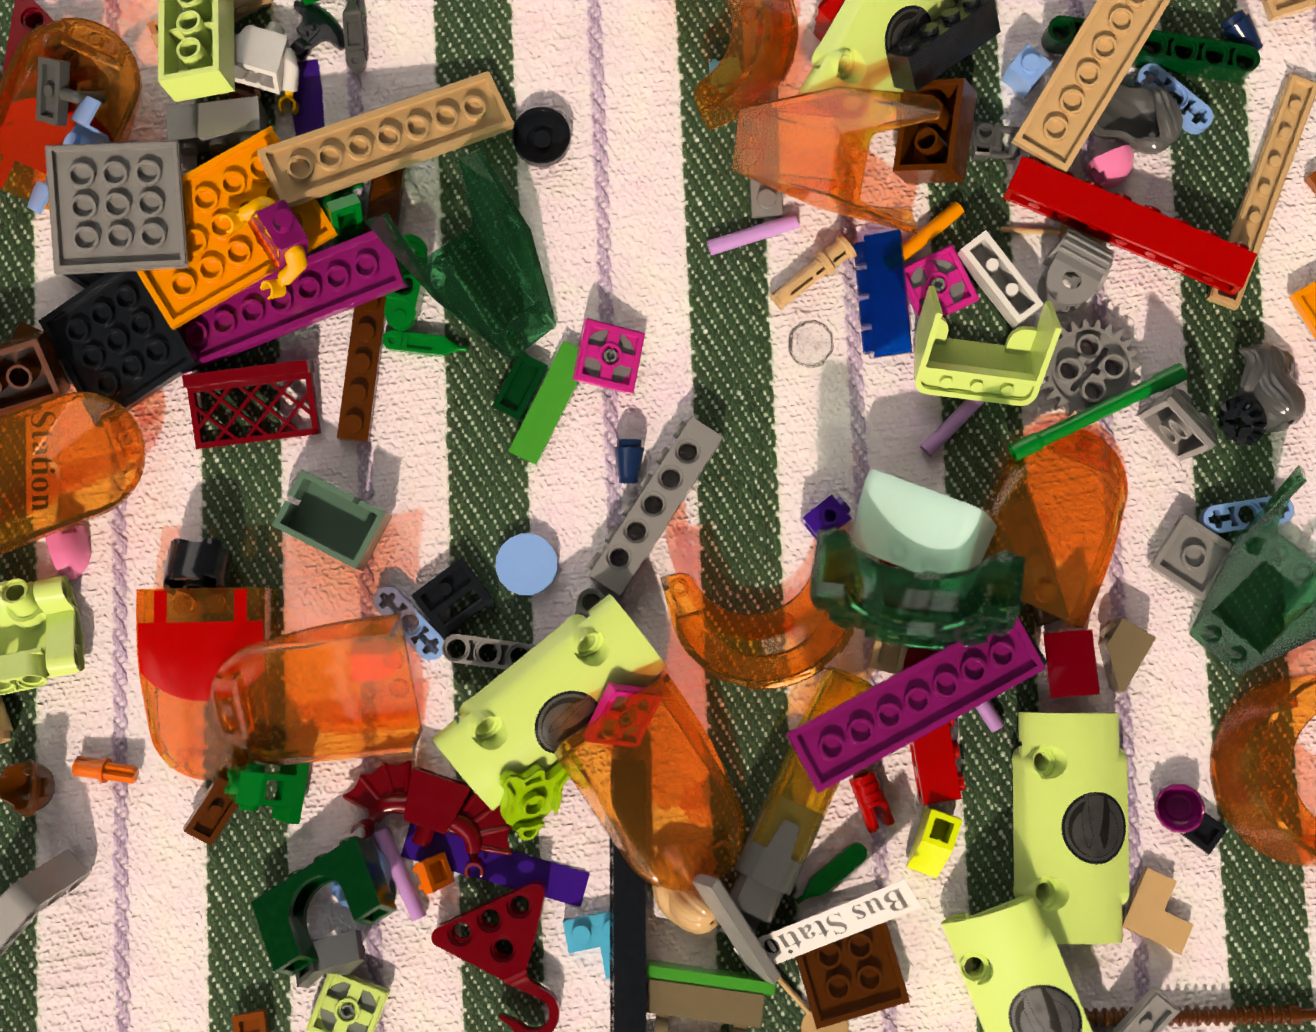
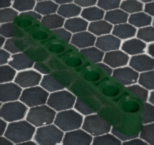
M1065 15L1054 17L1042 35L1041 44L1043 48L1049 53L1064 55L1085 19ZM1152 30L1131 66L1142 68L1146 64L1154 63L1170 73L1239 83L1244 81L1258 67L1260 54L1253 46ZM1052 31L1061 32L1064 39L1055 37ZM1144 45L1151 46L1155 53H1149ZM1175 50L1181 51L1185 58L1178 57ZM1206 55L1213 57L1215 63L1209 62ZM1236 60L1242 61L1246 68L1240 67Z

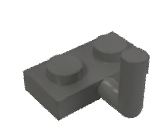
M38 56L36 120L57 126H67L68 102L80 104L86 96H89L104 104L106 102V95L103 92L69 89L70 62Z

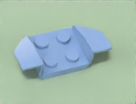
M86 96L70 118V120L77 124L66 135L63 145L112 143L106 134L90 126L101 104L100 101ZM47 177L45 183L37 180L27 206L39 215L42 214L49 201Z

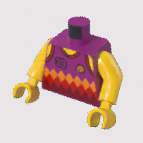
M259 196L240 207L239 211L236 210L221 215L219 220L229 219L231 229L227 230L226 233L240 230L248 222L249 227L278 273V279L266 280L260 285L261 290L271 289V294L267 297V300L285 296L286 285H290L306 269L308 264V238L285 200L275 202L274 199Z

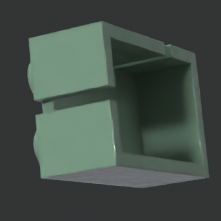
M301 469L288 494L301 500L300 504L297 506L285 500L272 526L357 570L364 571L392 515Z

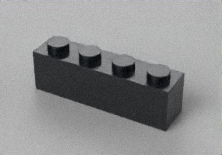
M962 0L952 8L942 11L941 15L932 22L922 25L919 31L909 38L899 41L896 47L886 53L894 87L913 92L919 91L999 34L1001 31L995 0Z

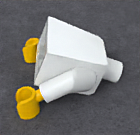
M275 21L269 22L265 29L252 25L245 26L239 34L234 36L235 82L279 95L284 90L285 95L278 101L280 111L284 114L285 104L293 102L292 114L297 115L299 104L294 99V92L298 91L299 66L295 51L290 48L288 37L284 35V27Z

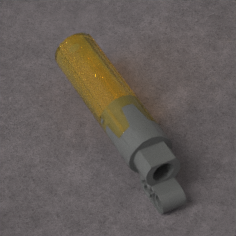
M831 666L824 667L798 726L867 690L873 685L846 671ZM791 743L734 869L739 871V874L730 892V896L754 934L761 919L769 923L772 922L783 894L791 895L840 784L838 782L826 790L817 793ZM719 926V930H718V931H720V932L726 934V933L724 932V930L722 929V927Z

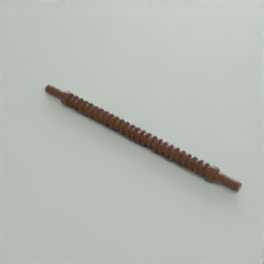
M1287 1004L1285 1008L1282 1005H1277L1276 1009L1273 1005H1268L1267 1009L1263 1005H1259L1258 1009L1254 1005H1250L1248 1009L1244 1005H1241L1239 1009L1232 1005L1228 1009L1227 1006L1223 1005L1219 1010L1214 1005L1211 1010L1208 1006H1204L1202 1010H1200L1199 1006H1195L1193 1010L1189 1006H1185L1184 1010H1182L1178 1006L1181 1011L1168 1026L1173 1027L1174 1023H1176L1178 1027H1182L1183 1023H1185L1188 1027H1191L1195 1023L1196 1026L1200 1027L1204 1023L1209 1027L1211 1022L1215 1026H1219L1221 1022L1224 1026H1228L1230 1022L1234 1026H1238L1239 1022L1243 1026H1247L1248 1022L1253 1026H1256L1258 1022L1265 1026L1267 1022L1270 1025H1275L1276 1021L1280 1025H1284L1285 1022L1288 1025H1300L1302 1021H1316V1008H1300L1297 1004ZM1094 1007L1091 1012L1088 1008L1083 1009L1089 1025L1093 1024L1095 1028H1099L1100 1024L1104 1028H1108L1109 1024H1112L1115 1028L1129 1013L1124 1007H1121L1120 1011H1117L1115 1007H1112L1110 1011L1105 1007L1101 1011Z

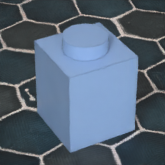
M1027 44L1008 66L1001 81L1025 99L1044 77L1052 63Z

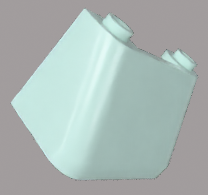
M870 469L864 481L848 548L852 550L851 556L868 563L870 558L875 560L879 558L931 579L938 584L936 590L954 597L956 593L966 596L997 525L985 511L971 504L887 473Z

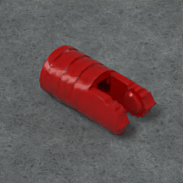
M869 770L851 777L849 783L868 832L873 834L880 829L873 807H876L883 824L887 825V827L894 824L895 820L876 770Z

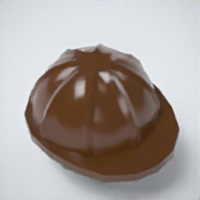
M34 760L7 765L0 775V798L14 807L13 811L19 812L24 817H30L35 811L44 808L51 801L56 786L54 777L47 767L35 763Z

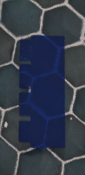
M899 229L864 236L863 242L853 244L857 254L855 266H867V269L856 271L858 296H869V299L858 301L860 326H872V330L861 331L863 354L874 353L875 358L912 353L902 232Z

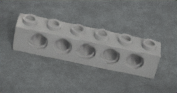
M692 416L687 423L683 420L673 434V437L676 438L671 449L665 447L656 460V463L660 466L654 475L650 473L646 475L639 486V489L643 492L638 500L634 501L631 499L622 512V515L626 517L619 528L615 525L605 539L608 546L602 554L597 552L587 567L591 569L589 576L620 597L623 596L723 440L722 435ZM683 446H692L696 450L697 455L693 460L685 461L680 458L679 450ZM671 471L678 474L680 481L676 486L667 487L662 483V476L666 472ZM654 497L661 500L663 507L660 512L651 514L646 511L644 506L649 498ZM631 525H643L646 529L645 536L640 540L631 539L628 536V529ZM616 550H624L629 556L628 562L622 567H616L611 563V555Z

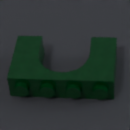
M358 836L343 839L338 847L328 853L318 855L314 858L313 863L303 869L290 873L287 877L288 879L277 886L265 889L260 897L251 902L273 972L290 976L318 960L307 927V911L312 898L323 886L332 882H337L340 885L353 921L372 926L398 910L373 843Z

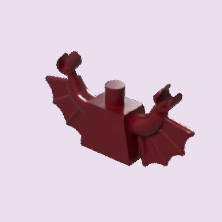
M410 760L399 765L383 762L375 772L366 775L360 774L354 789L343 794L345 800L367 811L369 814L367 819H361L351 828V834L358 827L364 828L366 833L363 839L369 838L374 833V824L376 822L380 823L390 814H404L405 821L416 824L417 827L412 842L423 847H430L435 831L447 834L451 830L464 840L466 853L469 854L464 871L468 879L470 878L471 866H477L480 869V878L483 876L485 862L479 857V852L484 851L502 855H512L513 853L508 843V834L512 826L507 824L501 816L500 805L492 811L474 791L471 794L473 789L466 782L419 766L412 768Z

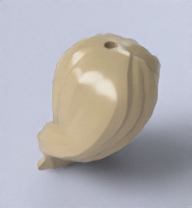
M700 841L675 842L663 847L645 862V868H648L652 875V890L655 901L661 912L670 921L685 931L698 935L708 933L718 926L717 919L692 883V880L699 873L717 878L712 871L710 851L706 844Z

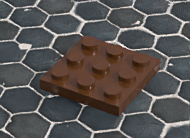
M886 921L796 956L816 1029L910 1002Z

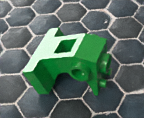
M364 182L317 198L318 203L338 236L332 239L334 245L364 234L361 202L357 194L353 193L344 196L350 191L364 187Z
M282 755L280 771L277 772L265 771L266 765L248 762L246 767L234 765L233 770L228 769L227 771L229 780L228 785H225L224 793L229 794L228 797L239 804L238 809L258 811L259 806L273 807L271 818L288 824H300L311 760L293 755ZM268 780L278 781L275 797H265Z

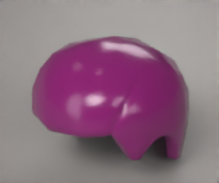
M1171 784L1160 790L1154 802V812L1159 823L1169 831L1187 833L1195 830L1202 823L1205 804L1198 791L1186 784Z

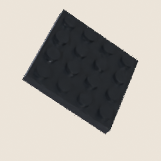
M136 271L108 272L39 320L43 331L47 330L59 360L96 427H105L201 363L181 326L174 330L169 326Z

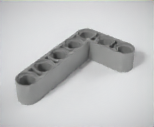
M594 588L583 590L577 599L575 615L580 614L588 618L589 615L583 605L584 599L590 594H595L602 600L605 597L604 594ZM452 634L444 640L442 653L448 661L453 663L506 670L514 664L512 656L516 649L524 648L528 652L536 645ZM458 639L462 640L466 646L465 653L459 658L453 656L450 649L451 644ZM487 644H493L497 649V656L491 662L485 661L481 653L483 647Z
M70 849L63 851L19 879L0 897V958L39 912L71 892L90 875L91 872Z

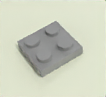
M1181 514L1149 563L1148 568L1202 602L1207 599L1238 548L1188 515Z

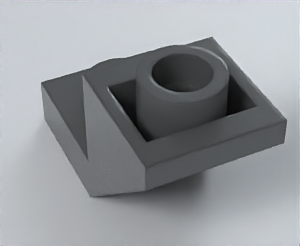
M353 930L313 941L318 960L295 974L297 987L309 988L325 973L349 975L365 961V947L362 942L361 931Z

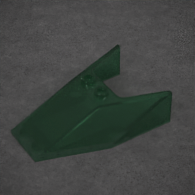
M481 148L456 158L472 216V223L468 228L427 257L422 258L411 250L387 212L371 217L364 222L434 300L507 360L511 361L555 328L557 323L531 229Z
M1300 465L1295 468L1231 545L1189 631V635L1237 675H1241L1316 639V562L1277 530V525L1290 498L1308 481L1304 468Z

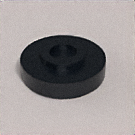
M535 107L522 113L516 120L512 130V141L518 156L524 162L535 167H549L555 165L566 156L571 145V133L566 119L558 111L548 107Z

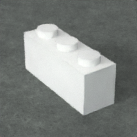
M986 230L960 249L958 256L963 266L1012 329L1044 305Z

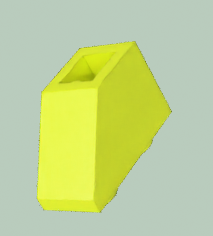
M925 806L906 867L937 878L953 851L963 820L954 815Z

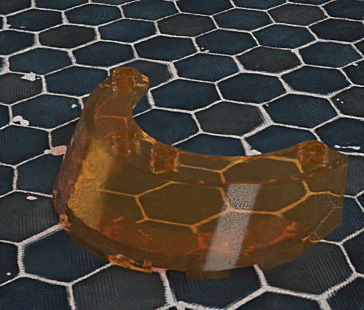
M726 0L732 16V35L729 47L719 65L705 79L700 81L694 90V99L698 111L708 131L753 112L770 98V94L778 87L781 81L784 82L794 62L797 40L799 39V22L794 0Z
M845 529L827 533L817 541L813 569L804 587L789 602L769 612L741 614L726 610L707 598L697 586L693 577L683 572L660 577L675 633L687 654L713 677L725 683L731 682L746 686L747 689L768 690L788 687L801 683L824 670L825 665L838 653H841L849 643L855 632L854 627L863 605V579L854 540Z
M1316 671L1285 675L1262 682L1251 688L1250 692L1244 695L1237 703H1234L1220 722L1221 727L1216 736L1215 743H1212L1209 766L1211 786L1218 808L1226 822L1232 826L1241 839L1251 848L1274 860L1307 867H1316V817L1306 808L1296 790L1292 775V756L1301 731L1316 716Z

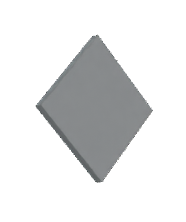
M178 140L45 145L53 266L56 275L189 268L180 144Z

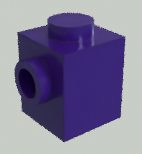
M831 494L802 517L800 521L820 545L852 519L848 514L851 512V509L840 496L836 499Z

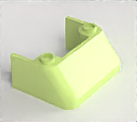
M929 286L916 328L914 381L918 391L927 395L1016 406L1032 403L1038 396L1062 330L1052 302L1045 301L1036 327L1021 326L1014 329L1008 335L1005 345L947 338L949 327L945 318L942 317L943 313L935 286Z

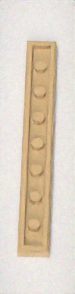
M1293 73L1287 76L1227 240L1230 243L1239 242L1248 246L1249 251L1256 253L1257 256L1316 97V82ZM1256 259L1243 288L1234 296L1210 286L1206 300L1234 311L1237 310Z

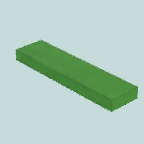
M563 341L508 450L509 453L536 466L538 465L579 383L572 380L578 347Z
M647 959L646 977L649 979L770 996L775 995L776 982L771 984L755 978L752 974Z

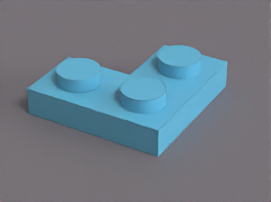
M610 910L563 919L568 953L600 947L606 979H610Z

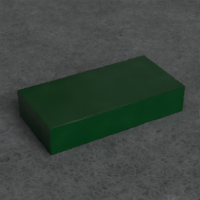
M520 352L492 407L521 422L549 369L548 365Z

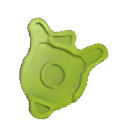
M563 759L559 761L547 773H545L540 764H535L521 774L510 770L500 775L499 783L504 788V794L500 803L501 816L507 824L514 828L522 840H531L537 835L539 830L545 825L542 819L551 810L554 814L557 813L562 800L563 786L575 771V766L570 760Z

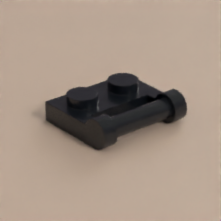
M460 558L411 595L444 640L485 607L490 608L496 604L492 595L484 587L464 558ZM474 589L479 597L444 622L439 615Z

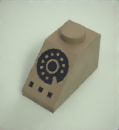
M1114 618L1113 621L1109 620L1100 632L1102 640L1098 646L1109 688L1115 692H1125L1156 637L1125 618Z

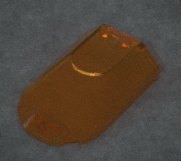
M72 392L0 417V555L112 511L132 494L144 470L146 448L138 423L122 405L96 393Z

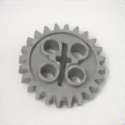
M1083 319L1080 322L1079 328L1074 321L1068 324V332L1062 327L1044 377L1046 382L1041 385L1040 389L1050 390L1045 399L1046 401L1053 398L1057 400L1054 407L1055 410L1062 406L1066 407V417L1070 416L1074 411L1079 413L1133 387L1134 385L1131 382L1141 379V376L1133 373V370L1139 368L1141 363L1132 362L1131 359L1138 354V351H1128L1127 347L1132 343V340L1122 342L1120 338L1123 330L1115 334L1111 333V323L1101 329L1099 319L1094 321L1091 327L1087 319ZM1082 341L1091 345L1092 355H1086L1081 351L1080 343ZM1102 349H1106L1107 353L1091 369V375L1084 378L1074 392L1071 391V386L1083 375L1087 369L1086 366L1097 358ZM1106 361L1112 362L1116 366V375H1110L1106 372ZM1061 365H1067L1072 369V379H1066L1062 376L1060 372ZM1086 385H1091L1096 389V399H1091L1086 395Z

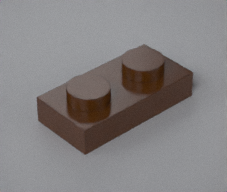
M219 773L183 827L185 833L210 846L213 845L239 805L228 797L229 794L224 793L225 785H228L229 779Z

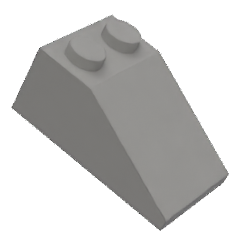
M1173 386L1164 391L1137 416L1179 461H1183L1211 450L1216 445L1218 433L1213 428L1211 419L1206 414L1199 413L1193 407L1190 396L1185 391Z

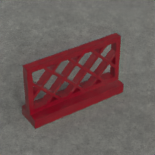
M306 359L182 375L183 386L187 388L196 449L321 434L313 372H315L313 360ZM305 379L307 393L299 401L289 394L287 389L294 381ZM286 382L283 388L276 383ZM264 384H270L279 391L270 405L256 396ZM255 386L252 392L248 390L246 387ZM233 388H239L248 395L239 409L225 399ZM216 390H224V392L221 394V396H220L218 393H216L215 391H216ZM209 392L218 399L208 413L198 406L197 393ZM283 395L297 405L287 419L273 409ZM252 399L266 408L257 422H254L243 413ZM307 400L309 402V408L304 405ZM221 403L235 412L226 426L212 417ZM300 409H303L311 416L312 429L301 430L291 422ZM270 412L284 422L277 433L270 434L260 426ZM200 414L204 416L202 421L200 420ZM239 416L253 426L246 437L240 438L229 430ZM209 420L222 431L215 441L204 442L202 428ZM287 426H289L290 428H292V429L294 430V431L283 432V431L286 429ZM256 430H258V431H260L262 434H264V435L253 436V434L256 432ZM226 434L233 438L222 440Z

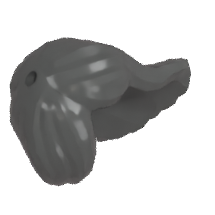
M1121 82L1094 126L1093 132L1094 135L1100 138L1122 140L1137 152L1157 154L1166 150L1178 139L1182 130L1183 117L1177 102L1166 89L1160 86L1149 85L1127 86Z
M1266 343L1239 348V352L1245 359V367L1240 380L1238 396L1248 397L1262 407L1267 418L1265 433L1284 431L1290 425L1297 423L1305 414L1307 404L1303 391L1293 379L1295 371L1294 357L1288 351Z

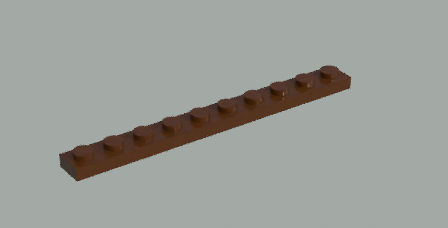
M406 167L371 179L364 234L385 226L389 230L392 242L397 239ZM385 296L354 307L337 439L370 443L383 347L382 338L386 324V318L384 317Z

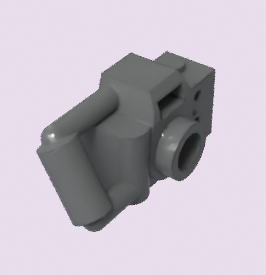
M973 121L969 147L971 159L977 161H987L988 158L1015 160L1020 155L1021 148L1011 143L1020 127L1004 126L1002 123ZM1003 133L1010 134L1008 152L1001 151Z

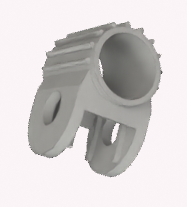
M1069 228L1042 263L1046 268L1038 281V297L1044 304L1045 301H1051L1056 313L1065 314L1076 310L1094 292L1098 293L1101 290L1109 274L1115 252ZM1063 281L1068 282L1071 286V289L1067 288L1064 285Z

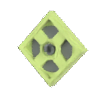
M328 973L305 1030L309 1032H375L391 990L352 974L339 975Z

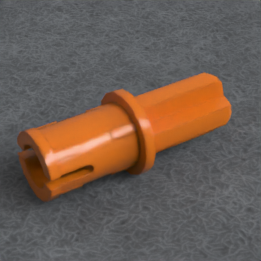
M77 756L72 765V774L76 777L98 779L100 783L112 780L133 784L138 779L139 768L133 765L113 763L110 758L98 760Z

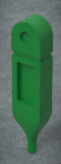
M391 330L386 332L382 338L384 346L393 352L444 357L457 351L468 352L467 346H459L440 335L404 333L403 331Z
M859 842L849 844L842 852L813 874L808 880L802 895L795 900L798 905L805 899L825 894L852 872L855 867L864 862L867 858L865 846Z

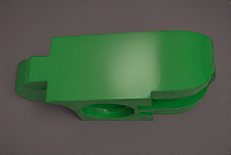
M412 234L398 237L393 242L405 280L413 281L410 291L402 293L397 290L385 295L384 317L388 324L397 331H406L417 322V318L421 313L431 266V254L425 242L420 237ZM407 248L415 250V255L412 258H406Z

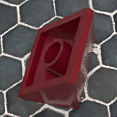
M1092 629L1043 634L1051 698L1100 695Z

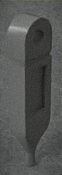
M348 0L342 14L345 58L350 71L359 74L367 66L364 20L356 1Z

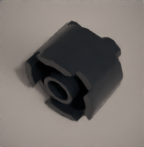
M179 538L172 540L167 554L163 580L164 590H167V592L174 596L177 590L189 593V600L194 601L219 600L221 593L226 595L229 593L233 564L232 553L221 547L222 542L213 538H205L202 542H189Z

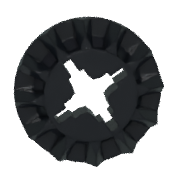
M1237 396L1230 398L1220 406V412L1216 417L1220 421L1218 429L1223 430L1226 434L1225 440H1233L1237 446L1242 444L1250 446L1264 436L1267 429V418L1264 410L1256 401L1248 397ZM1239 416H1242V421L1247 423L1242 428H1239V423L1234 421Z

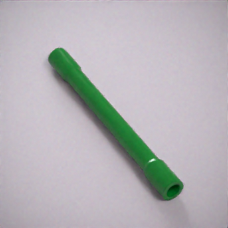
M1177 363L1125 391L1037 433H1031L1009 444L1008 450L1014 461L1017 462L1069 434L1157 392H1163L1187 380V372L1182 364Z

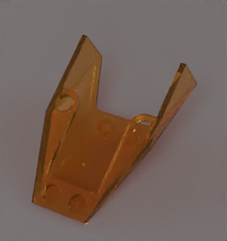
M844 86L739 108L732 171L819 209L917 234L918 228L911 209L871 206L860 199L871 137L877 132L940 119L941 111L933 95Z

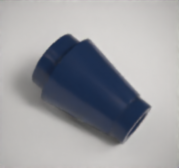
M1240 9L1220 24L1224 29L1222 34L1231 42L1250 45L1258 51L1264 46L1250 14H1245L1243 9Z
M617 439V446H614L619 483H638L645 447H642L641 439Z

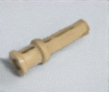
M842 234L836 236V241L824 251L819 250L815 253V260L773 293H770L771 300L780 310H783L786 305L805 292L824 275H833L836 273V268L849 258L854 259L857 256L856 251L850 242Z

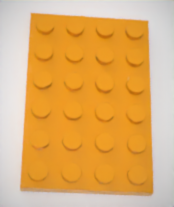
M272 126L267 127L182 175L189 268L136 271L173 330L276 271L249 227L248 222H246L244 228L232 233H226L227 230L231 229L229 219L219 220L221 215L236 210L239 211L240 207L259 196H266L274 199L275 202H279L257 156V149L281 142ZM317 199L291 208L307 235L308 252L338 236Z

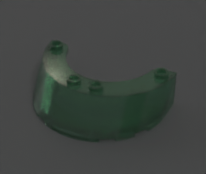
M818 529L811 573L810 598L818 611L825 610L829 613V621L846 630L853 627L864 630V637L917 648L943 649L946 648L947 642H960L965 647L987 643L988 636L995 633L998 636L1005 635L1015 625L1022 603L1026 557L1016 556V554L1008 551H1001L996 553V555L989 556L987 560L978 566L952 573H937L934 571L919 573L908 571L903 567H890L873 560L861 552L854 544L852 538L840 529Z

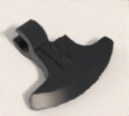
M294 1V9L302 16V22L296 28L297 33L301 37L296 39L290 48L295 51L296 58L299 61L306 59L312 49L321 42H329L338 50L345 49L343 34L331 17L311 4L305 5L303 1Z

